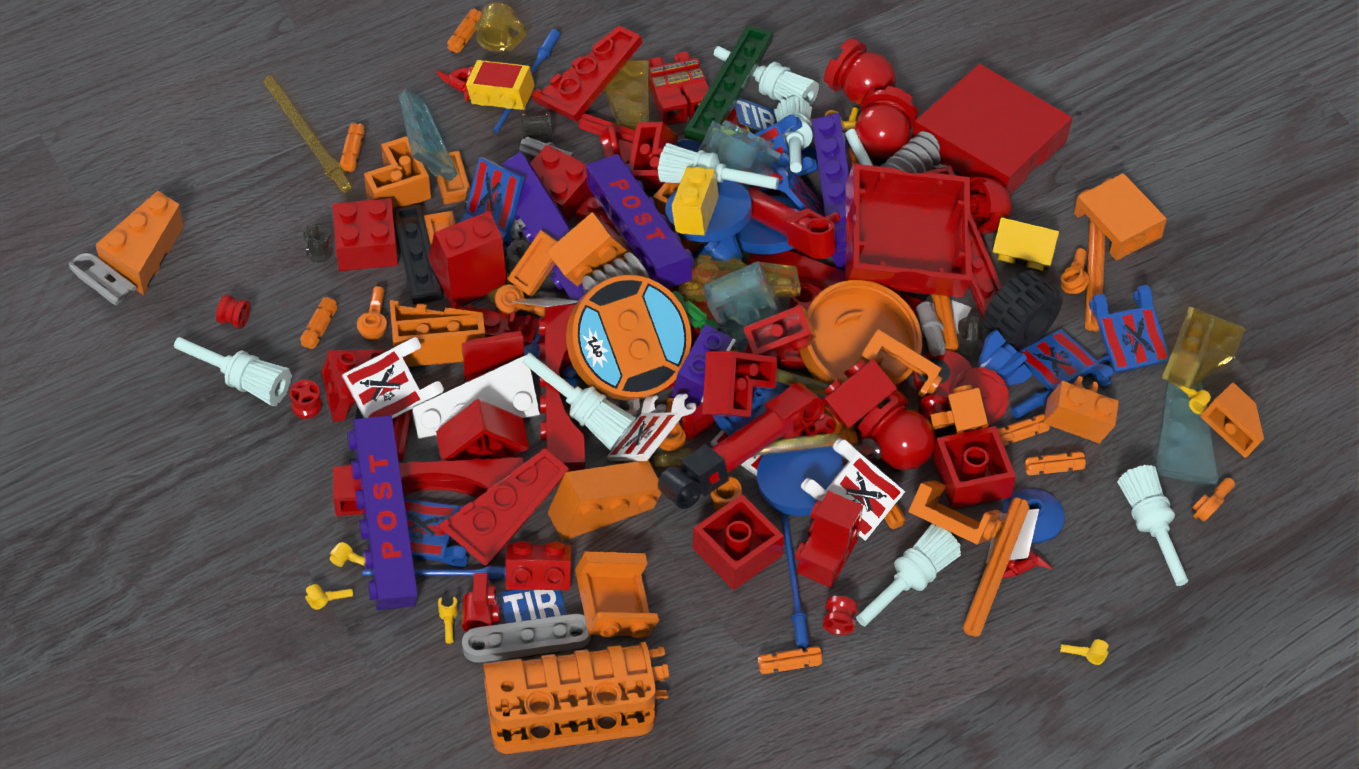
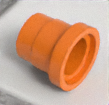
M728 476V482L710 493L716 512L742 494V487L737 479Z

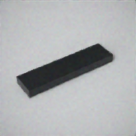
M421 204L393 208V220L413 305L442 300L440 283L428 260L431 246Z

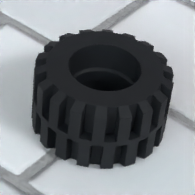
M1028 270L1022 272L1008 281L993 297L984 314L983 326L990 333L995 329L998 330L1006 340L1005 343L1010 344L1016 351H1020L1039 340L1052 326L1061 310L1063 296L1035 271Z

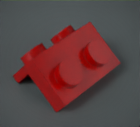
M526 541L507 544L506 589H570L571 545H564L561 542L532 545Z

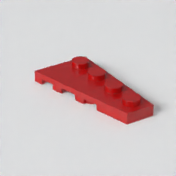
M621 26L616 27L593 45V51L582 58L579 56L571 63L572 67L562 75L556 74L549 80L550 84L542 91L537 89L531 94L533 101L577 122L643 43L641 35Z
M543 449L511 472L512 474L499 483L494 484L487 489V492L473 502H469L459 512L444 520L438 526L483 565L488 567L562 481L565 472H569L570 469L547 449Z

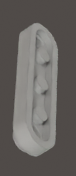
M570 614L473 628L464 634L462 650L468 660L480 663L579 649L589 644L592 635H588L584 615ZM574 632H578L581 635L574 637L571 634ZM477 646L484 647L482 650H474Z

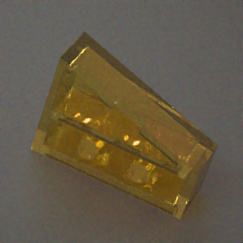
M1189 306L1162 378L1175 386H1184L1192 389L1234 358L1246 328Z

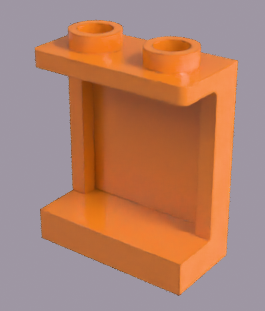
M1124 173L1115 178L1106 179L1101 185L1091 190L1087 189L1081 192L1077 197L1074 210L1077 218L1086 214L1112 242L1109 254L1116 261L1160 239L1167 220Z
M877 329L860 359H863L864 362L870 361L881 350L925 378V382L917 395L921 397L926 393L932 395L942 380V377L938 375L942 368Z
M936 480L920 484L908 511L909 513L977 545L998 536L1003 521L1000 520L1001 511L996 509L986 512L981 522L939 503L946 487L945 484Z
M584 552L575 568L588 635H601L606 638L614 636L643 638L650 636L659 622V617L657 613L649 612L641 575L648 565L645 553Z

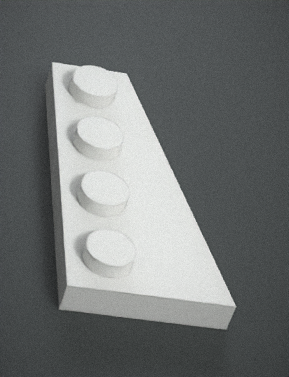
M527 355L413 407L412 413L417 438L437 436L436 431L477 399L518 415L523 419L539 416L531 369L522 363Z

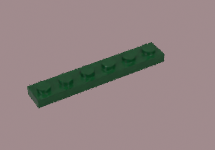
M746 26L685 128L686 139L708 145L713 144L772 43L773 32Z

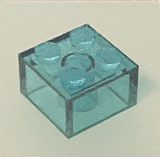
M727 120L724 121L723 125L712 121L699 150H703L706 153H717L720 163L726 164V167L730 169L771 176L773 172L771 168L772 161L777 164L781 153L773 150L774 143Z
M759 261L703 284L708 308L723 334L736 340L733 349L748 343L743 327L784 312L782 304Z

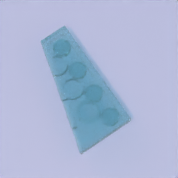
M405 89L398 98L412 157L427 166L433 175L437 177L440 175L451 181L458 173L427 105L421 98Z
M1171 370L1155 466L1157 474L1159 476L1216 487L1218 475L1210 427L1200 417L1202 414H1196L1190 409L1189 402L1191 398L1174 384V381L1180 378L1198 392L1203 390L1201 376Z

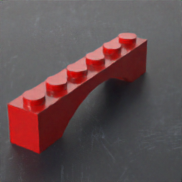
M576 304L545 307V317H539L540 336L545 335V343H539L540 361H545V365L561 378H563L564 369L571 361L567 350L566 331L569 317ZM540 377V387H546V395H540L541 414L546 413V421L540 422L541 440H547V448H541V451L547 449L570 469L569 472L586 469L584 434L573 424L567 415L560 398V392Z
M507 456L499 459L473 458L458 461H410L399 463L403 495L427 490H446L478 498L494 484L499 483L512 474L511 472L524 464L523 457L514 458ZM351 464L333 467V501L336 516L363 514V509H357L355 490H360L359 480H353Z

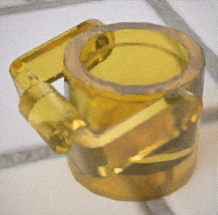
M490 3L484 6L480 19L474 26V29L477 30L476 39L478 43L489 51L500 52L508 50L510 52L526 37V26L517 19L515 11L503 3ZM514 29H515V30H517L519 33L513 38Z

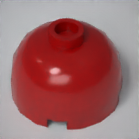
M972 177L970 178V211L980 235L997 232L1001 217L1009 219L1011 214L1012 201L1008 190L1001 182L995 179Z

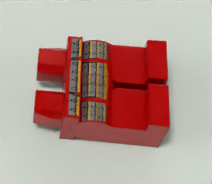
M686 51L677 53L674 56L673 63L665 64L664 59L661 57L649 60L648 87L652 93L660 121L667 126L687 122V114L691 120L696 112L694 110L695 105L701 103L709 90L698 58L692 59ZM676 109L679 111L676 116H667V111Z

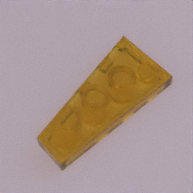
M699 255L698 259H694V266L691 267L692 280L677 285L678 292L685 297V302L688 300L690 302L794 297L800 296L801 289L796 266L757 262L755 266L746 265L739 259L729 258V263L711 261L712 256Z

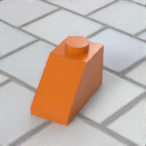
M1234 383L1230 384L1200 416L1245 459L1264 440L1256 403Z

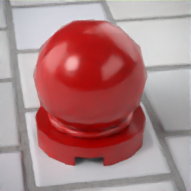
M854 37L848 39L840 46L844 51L840 54L837 61L834 59L830 60L824 74V82L828 83L827 86L836 92L843 89L844 95L851 102L860 106L863 104L865 95L871 89L875 88V91L885 90L887 86L895 87L896 74L892 64L883 55L873 51L866 52V45Z
M887 86L885 90L875 91V88H873L865 95L861 108L862 112L856 120L855 131L870 158L889 159L909 142L911 129L914 127L915 120L918 117L919 108H916L912 103L913 97L902 89Z
M895 391L887 396L890 402L882 409L876 405L865 416L858 426L860 431L857 433V437L864 444L875 441L876 452L884 463L894 469L908 471L919 468L930 459L935 448V430L927 417L918 411L906 410L908 399L900 391Z

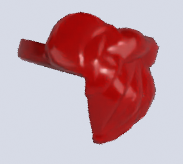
M608 125V129L600 134L604 156L608 158L618 154L624 164L630 162L633 143L617 138L614 126Z

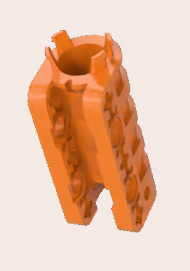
M640 642L637 646L621 647V645L609 646L607 650L593 652L580 650L574 651V654L555 657V654L543 655L541 659L527 661L514 659L483 664L485 692L494 748L503 754H513L648 734L654 727L655 699L668 698L667 690H655V681L662 682L665 681V678H669L668 664L652 667L650 661L651 658L665 655L664 647L648 650L646 642ZM635 714H642L644 722L638 723ZM621 715H625L626 726H622ZM602 717H611L616 721V724L610 729H604L598 725V721ZM588 720H592V730L590 731ZM570 723H576L578 727L577 732H572ZM556 724H559L560 735H556ZM537 726H545L550 730L549 735L545 738H536L531 732ZM521 729H526V740H522ZM510 732L511 741H505L503 733Z

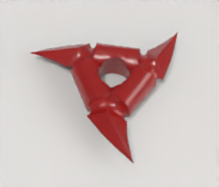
M474 66L468 67V69L464 67L451 71V74L435 70L445 83H449V86L464 94L465 103L470 99L466 83Z
M1030 549L1028 558H1024L1023 561L1009 560L1002 578L1017 576L1034 568L1035 565L1054 569L1038 553L1034 554V551Z

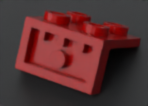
M522 331L505 332L497 336L482 339L476 338L463 342L462 357L465 383L523 357L524 341Z
M328 350L321 371V377L332 421H344L348 409H351L353 402H355L342 374L387 352V350Z

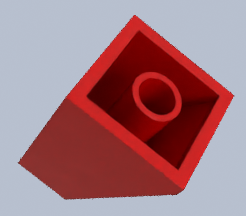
M490 211L434 232L428 260L450 306L453 302H456L458 306H463L496 293L499 288L507 285L503 240Z

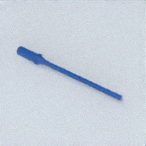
M552 29L541 47L537 49V59L530 69L532 76L540 63L545 58H549L551 50L561 36L559 31ZM505 109L493 129L495 133H498L512 109Z
M1106 355L1099 359L1098 362L1104 364L1109 361V357ZM1050 390L1042 393L1035 392L1033 396L1011 408L1012 416L1015 419H1019L1035 408L1043 406L1052 392Z
M781 513L794 602V613L791 621L794 624L796 646L798 649L802 648L804 650L810 646L806 623L807 615L804 614L800 605L788 515Z
M489 565V567L482 569H414L415 576H474V573H487L489 581H491V579H506V566ZM363 569L362 576H372L371 569Z

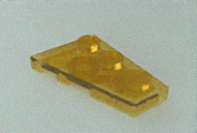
M628 60L603 90V93L606 94L610 102V108L617 124L636 130L637 122H649L648 60Z

